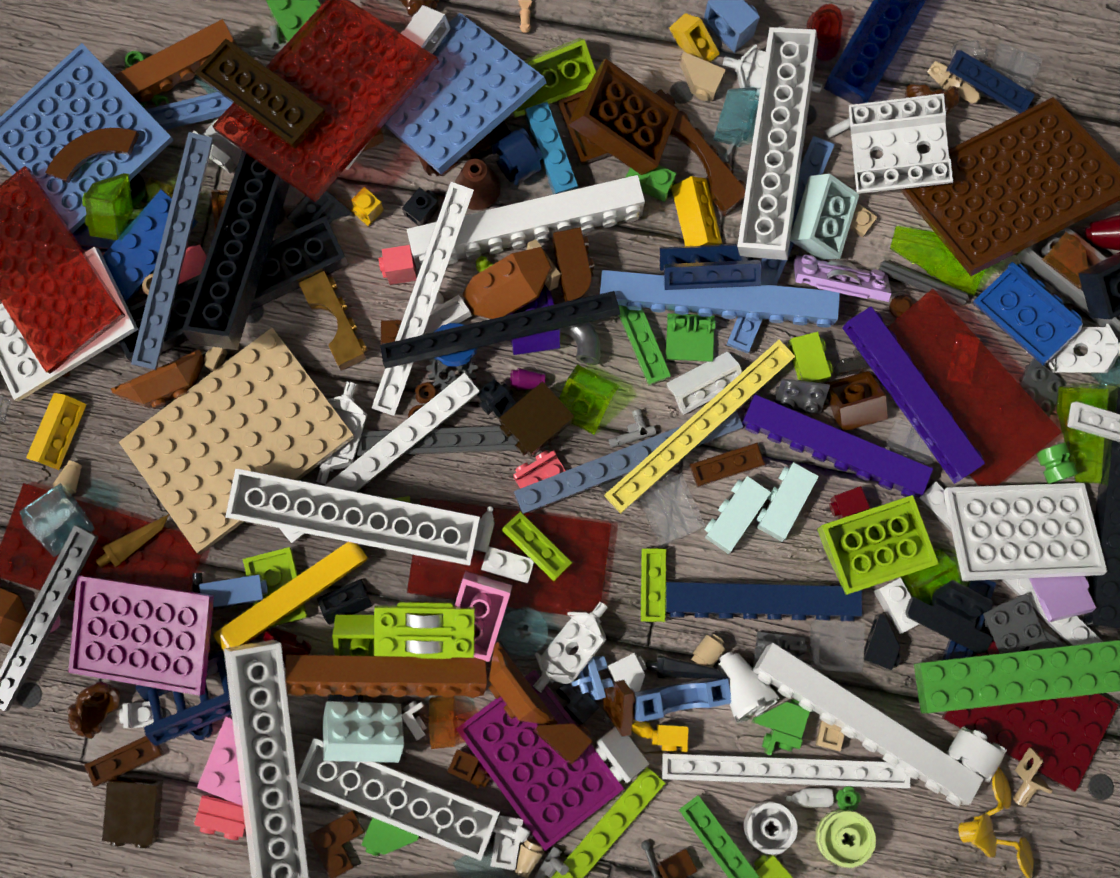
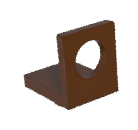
M686 849L656 863L663 878H686L697 872Z

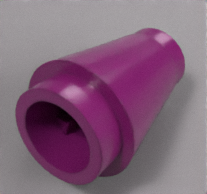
M522 368L511 370L510 388H514L516 391L534 389L542 381L545 383V374Z

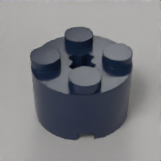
M523 128L515 130L491 146L493 155L497 153L500 159L496 161L498 167L510 182L515 180L514 185L541 170L540 160L543 159L541 151L537 147L532 146L529 141V135Z

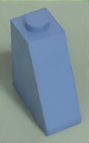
M260 575L199 584L201 593L214 595L213 610L259 602L265 599L264 595L268 594L267 581L262 580Z

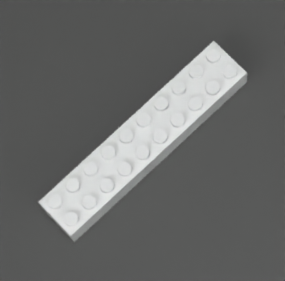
M769 27L737 246L740 256L779 260L788 259L818 44L817 33L813 29Z
M638 175L465 215L448 265L454 264L458 259L466 257L467 259H475L487 252L497 254L508 247H513L514 249L526 246V243L535 239L538 243H543L553 237L554 232L581 227L582 233L594 230V227L602 225L603 227H611L623 220H626V222L636 221L642 216L645 203ZM436 222L407 229L417 269L421 268Z
M236 468L225 516L226 518L470 565L480 519L478 516Z
M270 640L224 648L251 878H308L281 643Z

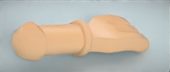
M518 0L519 7L521 8L520 30L523 33H528L531 29V11L529 8L532 6V0Z

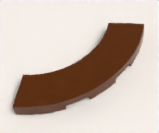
M103 128L85 133L63 147L53 158L45 173L69 183L76 171L88 162L89 158L95 155L120 153L130 156L140 134L137 131L124 128Z

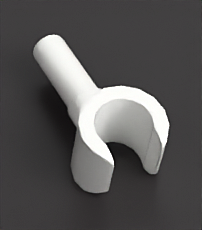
M518 825L515 832L498 826H494L493 832L512 837L518 842H525L530 834L529 830Z

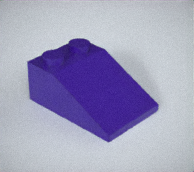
M544 285L539 298L512 314L554 305L551 291ZM555 329L510 340L513 355L559 349L560 330Z

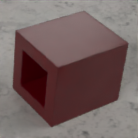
M861 486L830 498L831 503H829L831 513L834 517L837 516L838 520L870 509Z

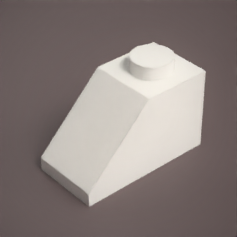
M635 653L607 666L614 682L625 680L629 688H632L634 692L640 691L645 678L643 671L647 669L641 656L636 657Z

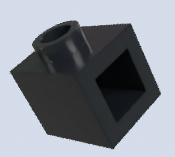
M419 187L402 207L403 214L417 226L425 225L439 209L438 198L430 190L424 191Z

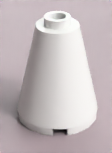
M728 652L720 657L721 662L718 664V669L729 677L732 702L730 707L736 723L749 720L747 715L756 714L757 716L777 702L779 699L777 693L768 684L763 683L757 678L758 675L752 671L753 668L739 653L733 654V652Z

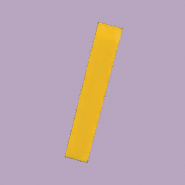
M345 543L213 634V637L223 651L224 648L246 645L266 631V629H269L355 570L369 558L358 543Z

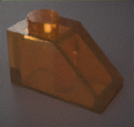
M1065 232L1042 258V261L1080 289L1082 286L1078 273L1088 268L1086 249L1081 244L1079 238Z
M443 696L431 697L429 703L431 749L456 747L459 745V735L456 730L458 725L455 696L449 698Z

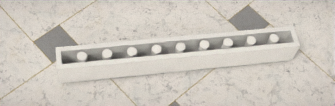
M772 643L766 646L752 670L758 675L757 678L768 685L770 683L779 688L778 692L783 696L795 698L805 710L815 711L820 714V719L829 725L835 724L842 729L841 732L847 737L857 738L862 741L864 748L871 752H879L884 756L883 759L887 763L904 768L906 775L913 779H921L926 783L925 786L929 790L936 793L941 792L947 796L946 800L955 806L971 804L984 779L983 777L776 644Z

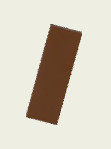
M757 442L692 463L689 466L698 488L763 467L765 462Z
M144 736L84 764L94 788L106 783L114 776L119 777L164 754L160 744L154 746L148 737Z

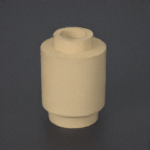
M715 634L711 637L706 635L693 652L694 656L691 658V661L695 664L713 667L726 651L723 647L725 642Z

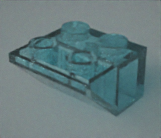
M748 87L729 89L727 91L713 140L729 145L733 144L739 148L742 140L747 141L759 102V97H755L758 88Z
M61 483L20 511L24 526L53 557L61 552L74 525H79L90 532L95 529L75 498Z

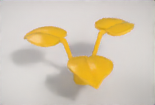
M998 767L992 777L993 792L998 801L997 807L980 816H975L974 821L959 823V835L963 843L972 842L973 845L980 848L990 858L996 856L997 844L1015 847L1017 850V860L1022 872L1027 878H1032L1034 859L1027 839L1022 837L1018 843L996 839L990 816L1001 811L1003 808L1009 809L1011 805V788L1008 779Z

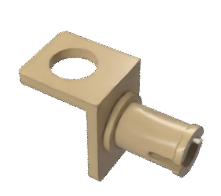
M1032 748L1027 750L1015 769L1024 782L1012 799L1019 805H1023V807H1027L1036 790H1043L1049 794L1053 791L1043 779L1034 775L1042 764L1043 759ZM1030 758H1033V765L1027 770V762Z

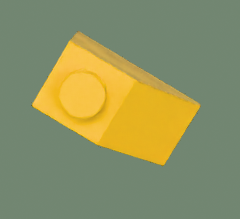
M685 13L669 27L676 42L686 53L709 63L720 54L701 18Z

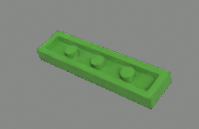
M619 306V318L648 386L670 378V372L643 309L630 310L627 306Z
M699 795L679 809L680 813L728 878H760Z

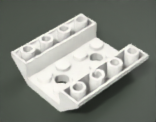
M944 93L849 105L857 194L953 183L945 124ZM922 144H926L930 147V151L922 154L918 152L917 148ZM874 150H880L883 156L880 159H873L870 154Z

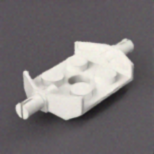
M754 45L741 59L737 60L725 56L722 66L735 69L741 91L759 96L766 52L756 49L757 45ZM812 81L811 91L820 93L822 84Z
M1106 324V327H1082V330L1051 358L1047 364L1053 373H1108L1117 357L1120 356V342H1118L1109 324ZM1078 346H1084L1088 349V352L1084 356H1077L1074 354V350Z
M346 382L343 395L327 399L355 438L319 464L320 471L316 480L318 483L326 485L329 471L333 472L334 469L346 468L354 461L368 415L352 398L356 387L355 383Z
M599 602L592 613L590 612L589 614L583 612L567 613L571 618L542 655L537 652L535 653L542 671L541 677L533 685L536 690L541 693L549 681L552 683L555 681L568 684L576 679L606 641V636L599 620L606 609H608L606 605ZM575 646H579L578 651L570 655V650Z

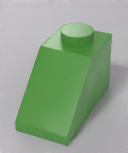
M658 165L657 168L643 175L630 168L625 178L638 175L642 192L665 202L675 182L676 173Z
M791 699L790 703L783 702L753 717L752 723L802 739L810 711L802 708L799 705V701Z
M372 817L361 845L366 847L365 852L379 857L380 853L383 855L417 841L420 836Z

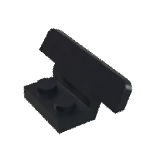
M954 580L949 581L934 591L930 605L915 597L909 599L905 611L907 618L975 653H985L993 637L974 628L976 618L991 610L993 601Z

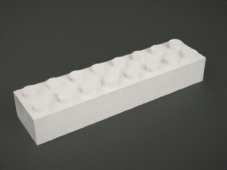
M320 738L313 739L297 778V786L301 789L480 861L500 813V810L380 762L324 761L323 739Z

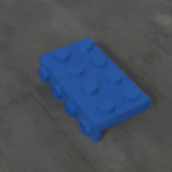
M1014 262L1009 263L1007 270L973 301V304L1043 366L1082 330L1081 316L1074 310L1069 311L1057 295L1048 293L1045 285L1040 280H1033L1028 275L1025 267L1021 264L1016 265Z

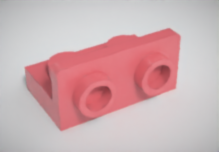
M546 450L535 457L537 461L530 465L526 462L515 469L516 473L513 475V478L520 489L566 471L554 450L550 453Z

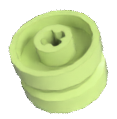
M837 809L828 812L820 820L816 828L815 840L818 850L827 860L841 867L853 868L863 865L872 856L876 844V835L873 826L864 816L853 811ZM844 833L848 835V840L846 842L841 841L842 839H844Z

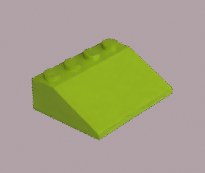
M913 495L821 525L817 528L827 557L846 595L939 564Z

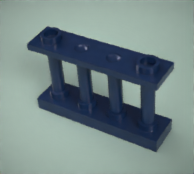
M738 244L660 247V271H664L665 290L760 286L761 262L760 260H753V257L740 256Z
M218 651L208 656L206 675L208 677L219 672L224 693L210 699L206 683L205 694L199 696L201 703L187 709L184 694L173 691L177 713L163 718L159 696L171 691L142 685L135 686L136 691L144 701L150 702L154 722L144 726V731L154 746L232 715L224 651Z

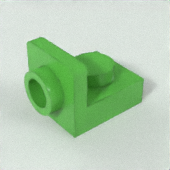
M771 729L770 734H765L762 747L765 748L764 753L772 755L775 743L779 742V748L792 752L793 747L800 749L802 739Z

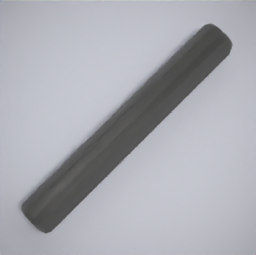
M883 260L879 267L880 271L893 279L961 306L967 302L969 296L967 292L886 260Z

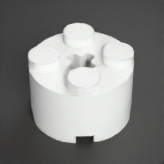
M962 727L946 754L983 777V781L990 782L1007 750L996 743L992 745L986 741L988 737L977 730L972 732Z
M771 801L760 802L751 807L745 816V836L753 847L763 853L772 855L783 853L796 839L798 830L796 819L781 804ZM769 821L776 825V828L771 830V834L765 830V826L769 825Z

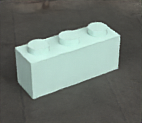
M794 462L789 468L785 466L778 479L782 480L778 489L773 487L771 494L767 498L771 502L767 509H761L756 518L759 521L757 528L781 542L785 540L819 476Z
M748 476L744 481L740 479L731 490L735 493L731 500L725 499L719 507L718 511L721 514L718 519L712 518L704 529L708 532L705 538L727 554L732 551L771 494L770 491Z

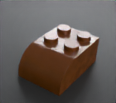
M581 227L553 233V250L557 268L561 274L560 282L565 302L589 297L591 277H594L592 257H587L589 255L587 234L582 235Z

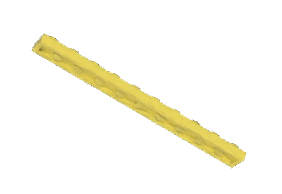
M779 339L610 489L604 497L621 514L796 356Z

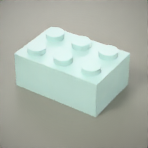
M831 174L809 176L790 241L819 260L840 259L859 194Z
M327 701L323 715L324 761L399 762L404 747L401 704Z

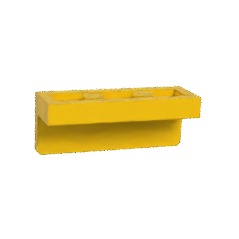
M691 176L673 185L671 189L685 246L722 244L706 178Z
M54 393L26 458L59 470L87 404L67 395Z

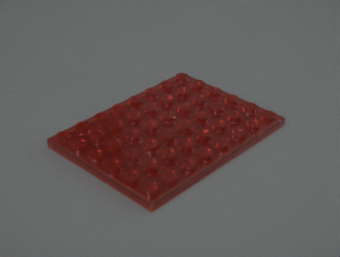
M326 0L266 66L274 74L322 107L327 113L299 146L294 149L234 103L231 104L212 127L220 135L316 202L439 61L435 55L350 0Z

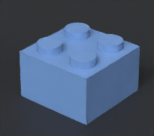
M709 0L703 22L735 53L754 36L760 16L756 8L748 5L744 0Z

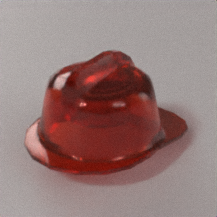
M824 4L818 8L816 12L810 15L806 24V29L816 30L818 41L816 57L823 61L831 60L835 57L841 43L843 16L841 10L833 4Z

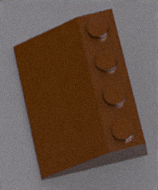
M604 59L575 106L568 125L631 169L643 175L658 167L678 110L608 59Z

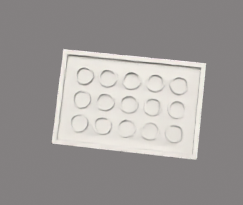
M91 248L0 304V371L14 400L20 401L138 330L98 248Z
M1085 483L947 487L943 492L962 581L1104 575L1107 572Z

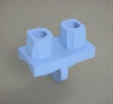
M592 657L577 676L578 680L571 683L572 687L579 685L582 694L588 693L593 701L606 697L604 688L614 687L610 678L601 680L598 671L607 668L605 657Z

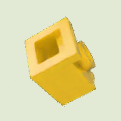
M365 187L351 199L354 206L351 212L367 227L384 211L381 201Z
M657 725V730H653L652 745H662V750L676 751L677 746H681L680 751L687 752L688 727Z

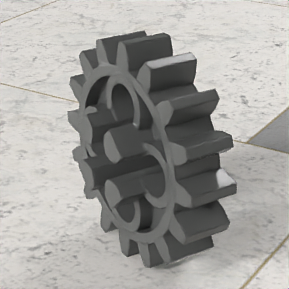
M476 357L470 358V361L464 365L456 366L458 373H465L469 379L476 380L477 377L473 372L478 371V366L472 365L477 362ZM428 359L432 365L426 366V369L433 372L428 375L429 380L435 379L433 383L435 388L441 385L442 391L457 379L453 370L449 371L448 366L442 364L438 359ZM448 373V378L446 380L440 379L441 374Z

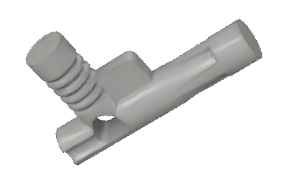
M277 25L269 27L271 38L262 39V46L242 48L250 56L289 52L288 43H280L279 26ZM276 45L280 47L279 49H274Z
M641 409L632 412L636 423L627 426L629 433L608 439L611 448L656 434L654 425L646 427ZM641 428L647 431V434L640 435Z
M553 846L534 878H546V876L551 878L555 871L565 875L569 868L558 859L562 851Z

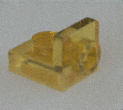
M150 177L146 183V191L142 200L149 203L160 190H164L172 198L174 188L168 183L164 184Z

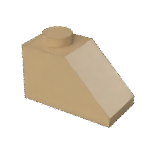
M683 52L680 67L691 93L695 94L700 100L713 102L726 69Z

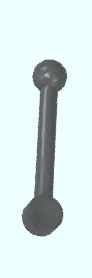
M645 840L641 843V848L646 852L653 877L659 878L650 852L651 844Z

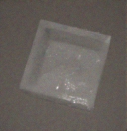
M829 620L811 621L809 666L816 671L863 673L865 623Z

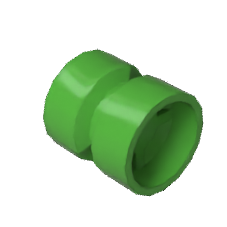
M1066 442L1036 453L1040 465L1046 468L1043 473L1047 484H1052L1078 474L1074 462L1068 459L1071 454Z

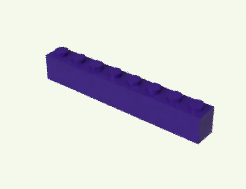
M870 306L850 319L842 329L954 484L984 465L985 462L982 460L980 451L972 446L966 432L958 427L953 420L954 417L951 411L943 406L939 400L938 393L930 388L925 381L922 371L917 369L911 362L909 353L898 344L895 334L885 326L880 313Z
M755 394L742 421V425L746 426L745 430L753 434L763 433L772 442L780 444L782 441L789 444V448L796 452L803 453V451L812 454L811 457L821 462L827 460L834 463V467L839 470L847 471L849 469L856 472V476L863 480L869 481L873 479L879 482L878 485L882 488L899 490L904 497L911 495L914 498L921 497L933 471V468Z

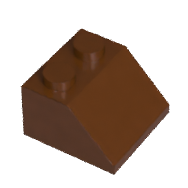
M869 371L824 383L830 385L827 397L834 419L842 431L853 430L860 426L888 419L886 395Z
M575 724L538 725L533 730L569 764H573L593 742L589 738L591 733L582 724L578 726Z

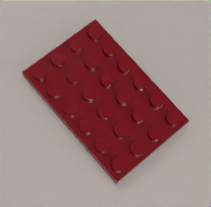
M992 639L985 653H974L973 657L1000 654L994 639ZM1100 694L945 711L941 719L959 729L965 727L972 732L977 730L988 737L986 740L988 743L1000 745L1007 750L1006 755L1018 762L1022 760L1029 748L1034 749L1043 759L1036 772L1072 792H1076L1118 704ZM1030 758L1028 760L1026 765L1027 767H1032L1034 762L1033 758Z

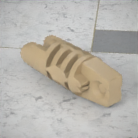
M937 61L932 64L927 73L943 89L947 91L952 86L957 87L960 97L969 101V103L971 102V104H975L981 99V95H979L980 93L976 89L946 71L947 66Z

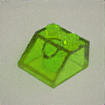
M123 173L92 183L89 190L84 193L82 204L86 207L85 224L89 228L90 236L112 240L119 239L133 214L129 174Z
M577 364L568 377L559 400L574 415V422L572 424L595 435L615 397L619 385Z
M942 549L934 552L939 563L938 565L901 577L910 596L929 605L934 591L951 580L961 584L956 564Z

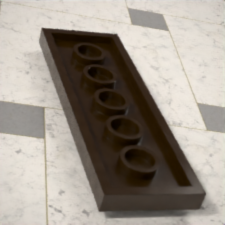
M227 39L195 71L198 78L294 149L299 146L327 114L322 107Z

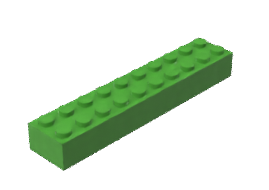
M1120 640L914 664L921 713H934L1120 691Z

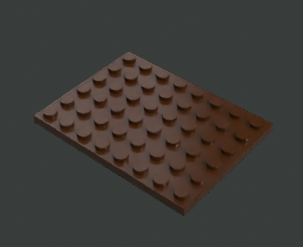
M1052 97L948 149L949 159H951L953 183L899 189L968 274L973 276L1120 201V166L1070 113Z

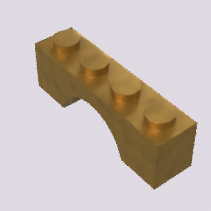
M325 271L299 282L311 309L326 310L337 319V332L328 346L340 370L342 371L365 360L364 352L367 351L362 337L357 339L354 331L358 329L352 317L347 319L344 313L348 308L342 296L337 298L334 292L338 287L333 277H327Z

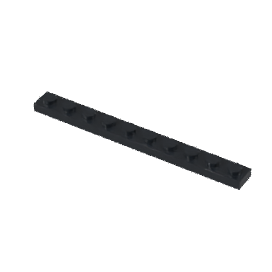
M606 292L381 344L382 360L385 369L620 315V309L615 292Z

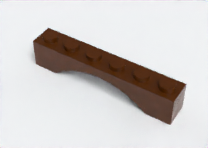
M662 89L658 90L655 94L678 110L669 135L687 145L696 154L708 176L711 200L723 216H727L744 203L746 184L742 180H737L728 163L721 161L715 147L709 146L706 143L703 133L690 124L688 115L675 106L673 97L669 93L665 94Z

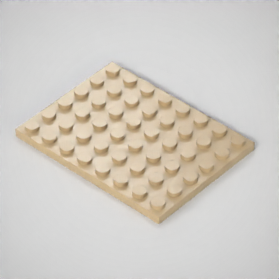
M271 328L190 388L187 394L175 399L119 441V443L196 553L200 555L244 522L225 517L235 468L298 481L354 439L355 436L277 332Z

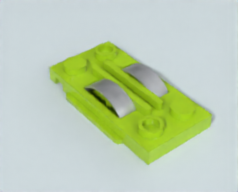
M399 602L397 606L375 605L374 656L418 657L424 659L474 658L475 607L460 608L453 606L451 603Z

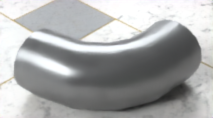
M590 322L559 328L560 332L570 335L577 344V361L587 365L599 363L600 339L595 327Z

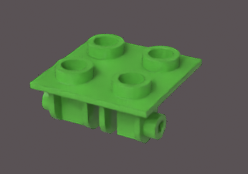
M668 313L666 359L713 362L714 329L716 323L714 316L703 317L699 315Z

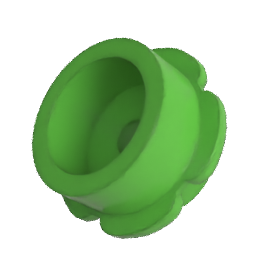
M847 786L843 790L838 791L836 799L840 809L854 811L858 808L861 796L853 787ZM847 797L851 798L849 802L846 800Z

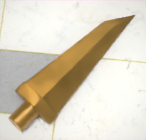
M169 514L103 546L102 548L106 554L96 559L97 564L101 568L110 562L115 567L119 566L163 529Z

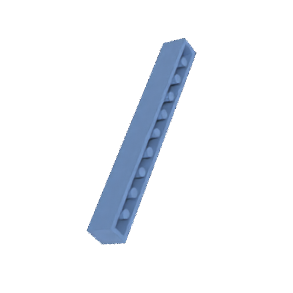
M602 270L600 294L614 291L618 305L627 306L630 310L651 308L653 312L661 313L665 312V310H673L676 314L680 315L695 312L703 317H711L712 314L722 315L726 319H735L736 316L746 317L748 321H759L761 318L769 319V322L783 323L784 321H793L795 325L816 323L818 327L823 328L831 327L838 320L840 293L828 290L762 284L749 287L665 290L663 275Z

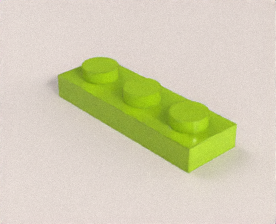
M521 512L502 529L553 581L572 564Z
M642 548L640 622H665L666 549Z

